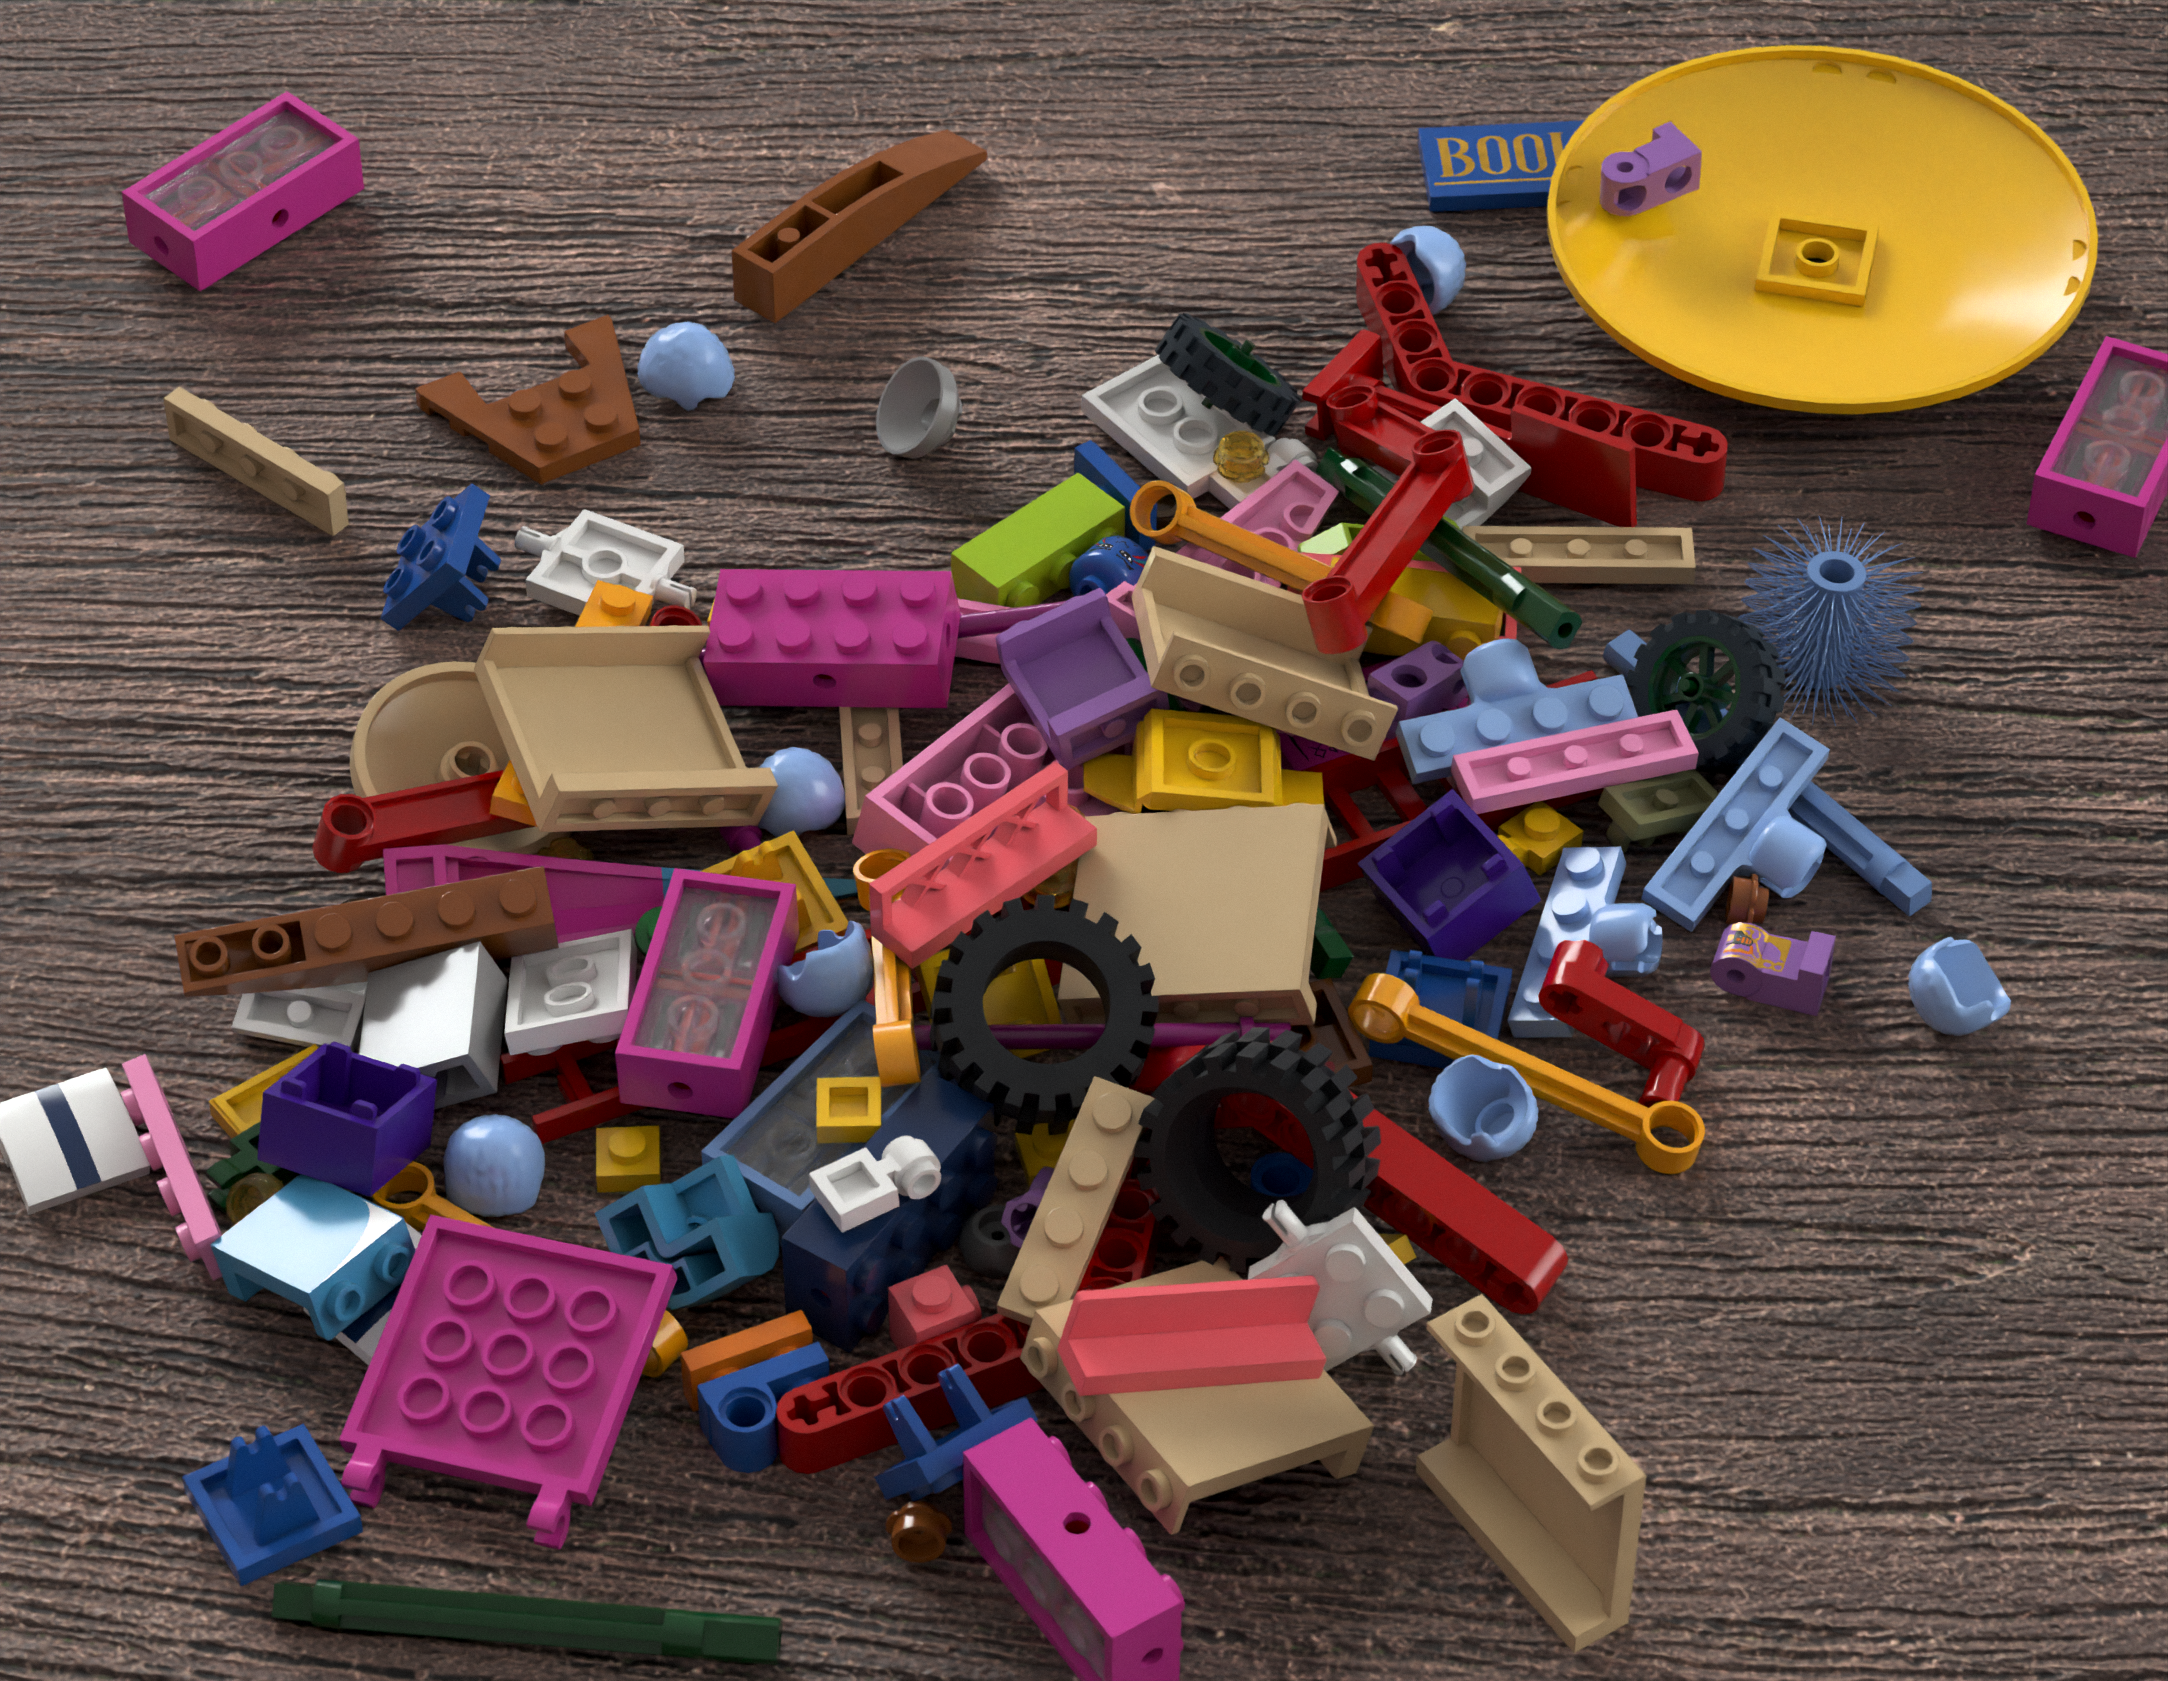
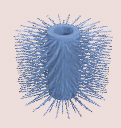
M1820 516L1819 520L1826 542L1825 552L1823 553L1817 534L1815 535L1818 547L1807 525L1808 532L1800 521L1799 523L1817 549L1818 554L1816 556L1813 554V551L1811 553L1805 548L1804 544L1799 543L1795 536L1793 538L1781 526L1779 527L1795 541L1807 558L1768 537L1766 538L1777 545L1790 559L1753 548L1776 566L1748 563L1749 567L1765 578L1746 579V585L1758 592V594L1743 597L1741 601H1744L1743 603L1750 606L1755 612L1738 616V619L1743 620L1744 623L1758 626V629L1768 637L1762 638L1763 640H1769L1766 641L1769 643H1778L1773 644L1776 647H1780L1776 648L1780 655L1779 658L1775 659L1779 660L1776 663H1787L1777 665V667L1784 670L1788 669L1784 674L1791 673L1785 679V683L1789 681L1785 688L1793 679L1798 681L1783 696L1786 697L1789 694L1785 702L1799 684L1802 685L1793 702L1802 686H1806L1790 720L1807 690V699L1802 713L1804 714L1811 689H1815L1812 725L1814 722L1815 705L1817 707L1818 691L1822 689L1825 717L1826 693L1836 726L1830 704L1829 688L1831 687L1833 688L1838 708L1839 704L1836 693L1846 713L1848 710L1854 718L1836 688L1838 684L1841 686L1842 691L1844 688L1849 693L1851 699H1853V696L1859 704L1861 703L1871 713L1873 712L1861 702L1847 682L1892 706L1875 694L1863 681L1900 692L1878 674L1906 678L1903 672L1890 663H1899L1910 659L1909 656H1906L1896 647L1913 643L1912 641L1914 640L1900 629L1917 625V622L1904 613V611L1919 608L1921 604L1901 597V595L1924 589L1890 583L1923 572L1878 573L1891 565L1915 557L1867 568L1864 567L1879 555L1903 543L1894 547L1890 546L1881 553H1879L1882 550L1880 549L1867 560L1865 558L1860 562L1858 557L1882 535L1880 534L1865 548L1872 539L1871 537L1854 557L1860 544L1859 542L1854 553L1849 555L1863 525L1848 550L1849 546L1847 545L1852 531L1851 528L1844 551L1840 552L1843 517H1841L1836 551H1832L1830 526L1828 525L1829 549ZM1788 551L1808 561V565L1800 559H1798L1797 557H1795L1794 555H1792L1791 553H1789ZM1769 555L1793 562L1796 564L1797 567L1792 566L1776 558H1773ZM1776 561H1779V562H1781V563H1783V564H1785V565H1787V566H1790V567H1792V568H1787V567L1781 565L1780 563H1778V562H1776ZM1755 565L1779 568L1781 571L1759 567ZM1758 568H1762V569H1766V570H1770V571L1782 573V574H1785L1787 577H1783V576H1780V575H1777V574H1774V573H1771V572H1768V571H1764V570H1761V569H1758ZM1875 568V569L1872 570V571H1869V572L1866 571V570H1868V569ZM1794 571L1802 572V574H1803L1804 576H1802V575H1800V574H1798V573H1796V572H1794ZM1908 574V575H1900V576H1892V577H1883V578L1868 579V578H1870L1871 576H1876V575ZM1750 579H1767V580H1750ZM1752 581L1771 582V583H1773V584L1759 583V582H1752ZM1865 582H1875L1868 585L1865 584ZM1756 584L1776 586L1778 589H1774V588H1770V587H1765V586H1761V585H1756ZM1885 584H1890V585L1905 586V587H1912V588L1882 587V586H1884ZM1755 586H1759V587H1763V588H1767V589H1771V590L1768 591V590L1761 589V588H1758V587H1755ZM1878 588L1905 589L1907 591H1884ZM1876 593H1887V595H1880ZM1747 597H1765V598H1747ZM1894 597H1899V598H1902V599H1905V600H1909V601H1912V602H1908V601L1896 599V598H1894ZM1749 599L1768 600V601H1770V602L1757 601V600H1749ZM1893 599V600L1902 601V602L1911 603V604L1898 603V602H1892V601H1886V600ZM1754 602L1773 604V606L1762 605ZM1888 603L1908 605V606H1895V605H1890V604H1888ZM1874 606H1880V607H1884V608H1886V609H1880V608H1877V607H1874ZM1890 615L1899 616V617H1902V618H1905V619L1893 617V616H1890ZM1747 617L1766 618L1767 620L1755 619V618H1747ZM1885 617L1894 618V619H1898V620H1903V621H1907V622L1889 620V619H1886ZM1747 619L1758 620V621H1764V622H1770V624L1760 623V622L1751 621V620H1747ZM1889 621H1891V622H1898V623H1906V624H1894V623H1890ZM1750 622L1762 624V625H1765V626L1756 625V624H1753V623H1750ZM1871 624H1878V625H1881V626H1883V627H1877V626H1874V625H1871ZM1769 632H1775V633H1778V634H1781V635H1774V634L1769 633ZM1881 635H1887V636H1891V637H1895V638H1900V639H1904V640L1882 637ZM1886 639L1896 640V641H1903V642L1887 641ZM1882 650H1886L1895 654L1883 652ZM1877 652L1884 653V654H1889V655H1893V656H1897V657L1879 655ZM1882 657L1895 658V659H1883ZM1867 664H1871V665H1874V666H1877V667H1880V668H1883V669H1887V670H1890V671H1893V672H1889V671H1885V670H1881V669L1869 667ZM1873 670H1878V671L1887 672V673H1891V674L1878 673V672H1874ZM1860 672H1865V673H1867V674H1869V675L1875 677L1876 679H1874V678H1872V677H1869V676H1867V675H1865V674H1863V673H1860ZM1856 673H1858V674H1860V675H1862V676H1865V677H1867V678H1869V679H1872V680H1874V681H1876V682H1879V683H1881V684H1883V685H1880V684L1874 683V682H1872V681H1869V680L1860 678ZM1848 676L1849 678H1851L1853 681H1855L1856 683H1858L1859 685H1861V686L1864 687L1865 689H1863V688L1859 687L1858 685L1852 683L1851 681L1845 679V677Z

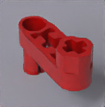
M1563 940L1555 949L1538 995L1540 1005L1546 1012L1558 1020L1650 1069L1642 1096L1639 1097L1637 1103L1650 1108L1652 1105L1662 1101L1679 1102L1685 1083L1692 1080L1697 1071L1705 1047L1704 1038L1694 1028L1683 1023L1679 1017L1606 978L1605 974L1609 964L1604 958L1603 950L1597 945L1586 940Z

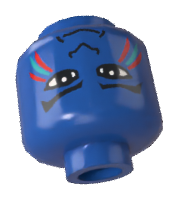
M1118 535L1103 538L1074 561L1069 572L1070 588L1073 596H1083L1098 588H1101L1107 594L1124 581L1134 586L1140 578L1149 555L1141 546L1129 538Z

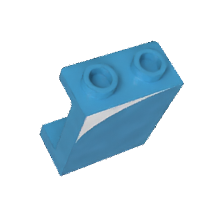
M302 1174L210 1244L229 1294L247 1301L264 1287L304 1307L310 1314L317 1335L326 1340L333 1339L399 1286L406 1276L416 1251L403 1217L332 1183Z

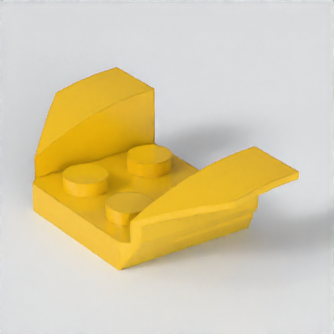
M1151 708L1144 716V720L1136 725L1131 756L1104 753L1083 763V791L1131 814L1141 813L1143 805L1151 810L1173 811L1175 809L1197 811L1228 809L1233 806L1256 808L1287 806L1292 803L1324 804L1322 773L1281 769V742L1279 734L1276 733V728L1240 716Z

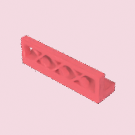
M1056 761L871 882L869 884L871 935L913 969L951 944L961 931L963 933L970 931L973 920L987 910H989L991 915H994L1002 909L1003 902L1019 898L1097 845V828L1068 806V771ZM1046 794V802L1032 810L1039 798ZM999 826L993 837L987 840L992 830ZM953 856L948 866L940 871L946 860ZM907 887L900 899L892 903V896Z

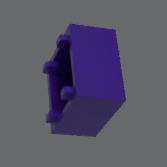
M1453 789L1357 863L1376 899L1428 956L1465 961L1541 901L1524 864Z
M337 1042L325 1043L263 1092L257 1160L371 1197L430 1147L437 1079L421 1074L420 1070L406 1064L394 1066L354 1053L347 1045Z

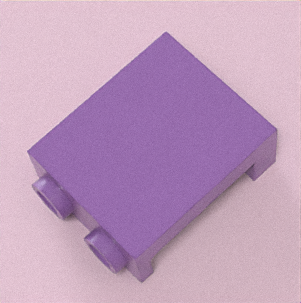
M1101 588L1083 596L1072 597L1061 606L1035 618L1020 621L1008 630L998 634L995 638L1004 676L1055 758L1066 770L1072 769L1134 740L1136 725L1144 720V716L1151 708L1170 710L1167 692L1151 687L1148 673L1114 622L1110 613L1108 597Z

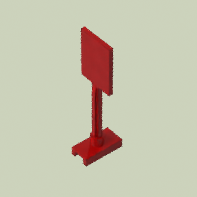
M1364 329L1302 390L1303 400L1317 404V413L1305 424V434L1323 441L1334 431L1326 405L1327 398L1332 393L1347 386L1364 384L1372 386L1376 391L1379 401L1418 422H1421L1442 407L1385 387V383L1382 381L1384 379L1381 335ZM1516 404L1511 409L1512 432L1482 422L1531 467V475L1517 490L1618 527H1635L1637 525L1635 445Z

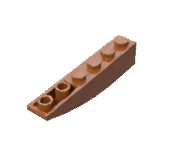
M945 129L890 147L839 172L802 196L731 250L734 301L771 322L777 323L987 160V151Z
M544 866L174 935L185 997L260 993L367 982L369 972L479 941L493 960L559 948Z

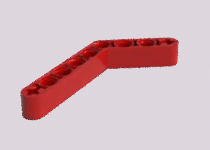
M1382 242L1365 246L1359 252L1356 260L1357 305L1368 330L1381 335L1383 364L1395 391L1440 407L1456 398L1480 421L1512 432L1511 409L1516 404L1635 445L1637 487L1700 502L1712 500L1723 491L1728 442L1719 430L1455 362L1450 356L1402 250L1395 245Z
M1206 1045L1149 1049L1139 1078L1135 1085L1130 1084L1128 1089L1153 1097L1152 1093L1166 1078ZM1349 1091L1354 1099L1358 1097L1354 1093ZM1237 1093L1222 1098L1216 1111L1214 1129L1254 1127L1313 1170L1314 1159L1309 1137L1299 1120L1285 1106L1269 1097L1253 1093ZM1374 1109L1362 1121L1364 1127L1379 1126L1381 1144L1367 1156L1380 1159L1377 1177L1366 1186L1367 1189L1371 1190V1193L1363 1207L1401 1234H1406L1409 1240L1502 1307L1522 1315L1535 1312L1567 1266V1252L1561 1243Z
M1133 1158L1077 1293L1085 1290L1109 1289L1151 1276L1165 1218L1158 1222L1149 1209V1206L1160 1198L1156 1187L1141 1191L1137 1173L1150 1163V1158ZM995 1314L792 1389L779 1400L776 1410L778 1452L781 1461L787 1468L797 1473L812 1474L899 1443L883 1410V1405L902 1395L906 1396L928 1431L957 1421L937 1378L939 1372L956 1364L962 1367L988 1409L1045 1388L1029 1372L1027 1366L1020 1359L1030 1325Z

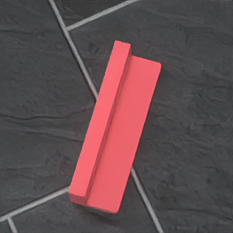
M1296 1276L1079 1291L1074 1297L1057 1351L1079 1396L1320 1378L1327 1359L1307 1322L1320 1286L1314 1276Z

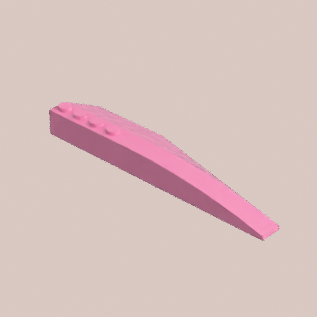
M1295 459L1223 515L1221 519L1298 552V545L1312 538L1336 501L1339 490ZM1187 543L1176 552V554L1278 588L1282 585L1278 581L1191 543ZM1007 684L865 796L852 840L853 845L865 854L880 849L894 848L906 851L912 856L1053 762L1059 763L1010 684ZM1178 696L1187 712L1199 713L1204 706L1203 704ZM1134 740L1106 753L1131 756ZM1083 763L1067 770L1068 806L1085 818V816L1110 815L1115 812H1123L1083 791ZM1046 794L1039 798L1032 810L1046 802ZM999 826L992 830L987 840L993 837ZM953 856L946 860L940 871L948 866Z

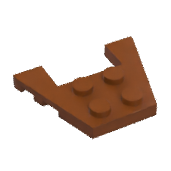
M608 314L564 331L565 348L580 365L581 369L567 371L560 377L529 389L518 390L510 396L493 403L486 404L460 371L415 388L416 403L420 410L428 415L435 411L449 419V426L452 430L464 437L471 434L475 435L488 444L489 453L539 484L554 480L641 445L640 429L613 321Z

